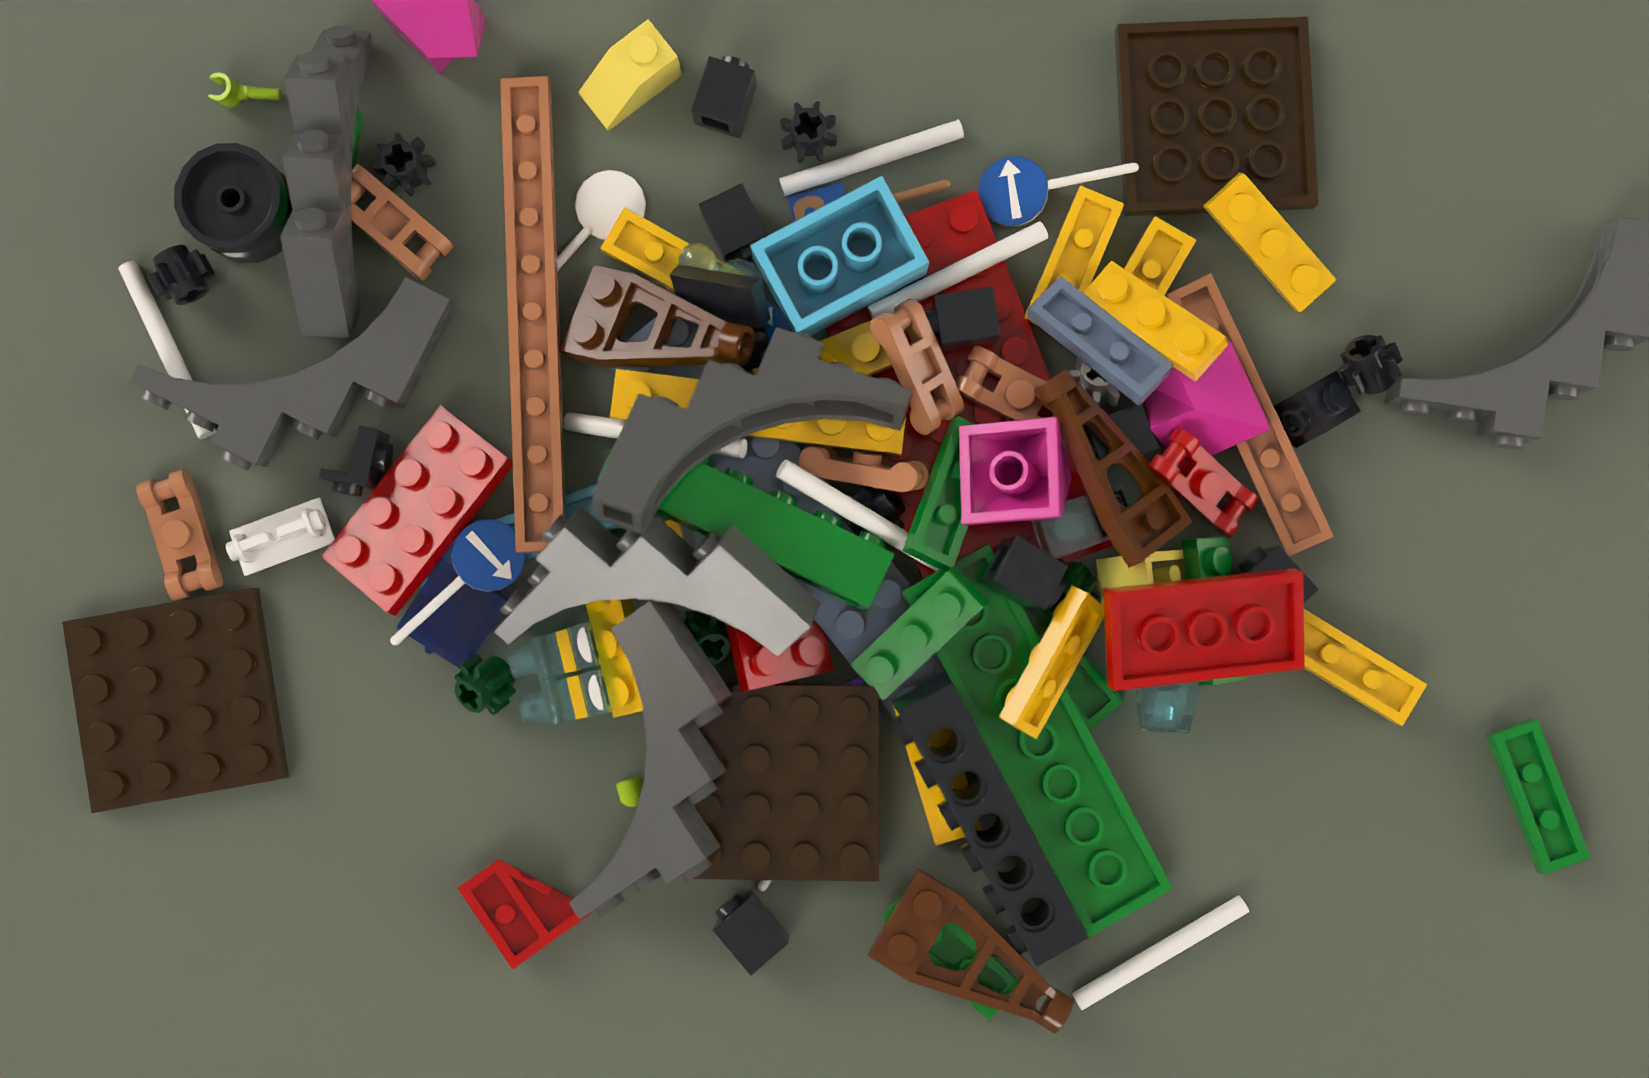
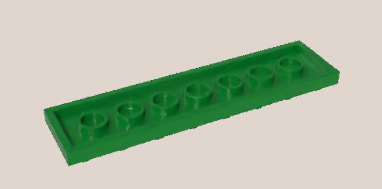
M984 544L957 559L954 566L989 603L938 649L934 655L944 674L954 685L1087 936L1091 937L1172 890L1173 887L1066 687L1037 740L999 718L1005 707L1008 693L1019 682L1029 664V657L1033 648L1041 641L1022 606L980 582L994 557L990 545ZM935 571L902 589L900 592L908 607L910 608L947 571Z

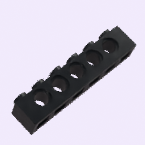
M943 673L892 701L899 716L893 718L891 722L904 746L914 742L922 758L914 762L927 788L930 789L937 785L945 801L937 804L951 831L958 827L961 828L968 842L960 846V849L974 873L983 869L990 884L982 889L995 913L999 914L1005 910L1013 925L1005 928V931L1016 951L1020 955L1028 952L1036 967L1088 939L1089 937L948 677ZM939 728L951 729V738L946 745L937 748L929 746V738L935 730ZM962 771L974 772V779L968 787L964 789L952 788V781L958 773ZM988 813L997 815L996 821L990 829L985 831L975 830V824L982 815ZM1019 856L1018 863L1012 870L1008 872L998 871V866L1005 857ZM1033 897L1041 898L1039 906L1034 911L1029 913L1020 912L1026 900Z

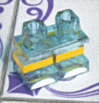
M585 622L554 633L529 639L530 645L520 647L507 654L513 678L537 673L542 692L518 698L524 723L549 720V724L553 725L612 712L602 670H595L565 679L561 678L563 674L601 665L591 623Z

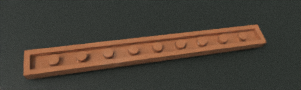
M548 76L500 78L515 548L518 554L540 553L547 544L541 538V535L559 515L566 519L551 82Z

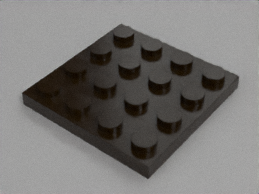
M1308 17L1117 24L1115 29L1121 165L1137 163L1139 165L1138 171L1122 175L1124 216L1208 213L1203 205L1238 173H1244L1276 210L1314 209L1319 204Z
M259 588L242 589L62 622L91 813L289 778Z
M725 683L732 695L719 704L723 713L699 728V730L726 769V772L713 780L718 789L694 805L721 847L707 857L712 866L694 879L879 882V694L875 687L868 684L779 683L741 692L739 683Z

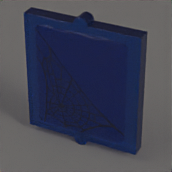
M442 557L396 626L397 629L400 630L458 577L453 562ZM465 583L408 636L424 645L427 654L434 652L461 669L459 665L476 653L502 613L499 609L508 598L497 591L486 592L473 589Z

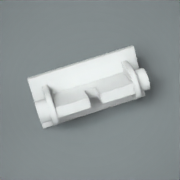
M319 497L230 530L229 533L232 541L226 543V551L232 561H240L244 575L248 576L331 545L335 537L322 500Z

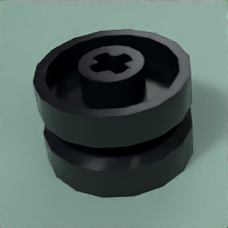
M217 143L196 152L182 166L174 185V208L181 225L197 241L210 247L220 256L239 263H253L269 259L278 255L283 250L280 236L293 211L286 176L257 150L238 143Z

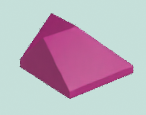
M371 0L391 30L439 74L457 57H477L485 29V16L476 0Z
M1227 341L1228 346L1196 382L1173 367L1171 374L1145 399L1150 430L1165 449L1169 447L1170 442L1168 439L1177 427L1188 431L1200 441L1201 446L1211 456L1272 429L1231 341ZM1186 458L1182 460L1179 467L1183 465V463L1186 461Z
M1057 417L959 426L961 519L963 525L1062 518L1072 477Z

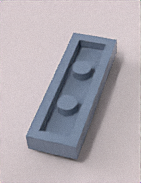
M1062 276L1028 308L1027 317L1138 406L1172 372L1173 363Z

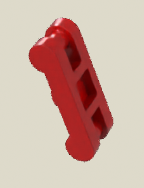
M1177 427L1168 439L1170 442L1169 447L1162 456L1156 455L1148 467L1166 481L1172 491L1208 525L1221 535L1231 538L1240 527L1237 521L1245 511L1251 512L1260 499L1218 463L1201 446L1200 441L1188 431ZM1184 458H1186V461L1183 463V465H1182V466L1180 467V469H1179L1178 466L1180 465V463L1182 462V460H1183ZM1225 494L1230 500L1220 510L1216 505Z

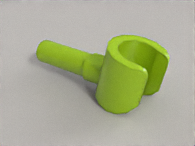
M220 72L213 73L209 77L214 83L226 86L223 94L218 96L208 95L209 98L226 108L236 107L242 99L281 100L280 89L240 85L232 78Z
M641 776L623 780L616 784L620 801L625 806L635 807L638 805L643 786Z

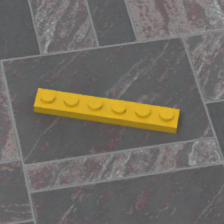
M616 369L610 418L626 421L638 393L652 398L657 396L666 397L676 402L680 407L687 409L700 379ZM906 418L901 431L860 421L821 419L786 423L747 436L901 456Z

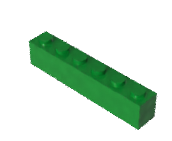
M708 457L685 474L660 503L655 512L705 537L711 532L719 537L733 524L792 578L864 612L870 608L895 554L885 549L888 543L882 538L866 531H861L859 536L841 528L843 521L821 510H816L815 514L812 515L796 507L798 500L791 495L777 489H772L770 494L753 487L754 480L738 470L727 468L726 472L723 473L708 466ZM607 459V461H606V463H605V465H604V467H603V469H602V471H601V473H600V475H599V477H598V479H597L598 481H599V479H600V477H601V475H602V473H603V470H604V468H605V466H606V464H607V462H608V459Z

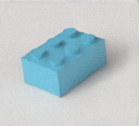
M883 176L750 245L753 260L789 327L797 334L804 332L810 336L925 276L929 266V261Z

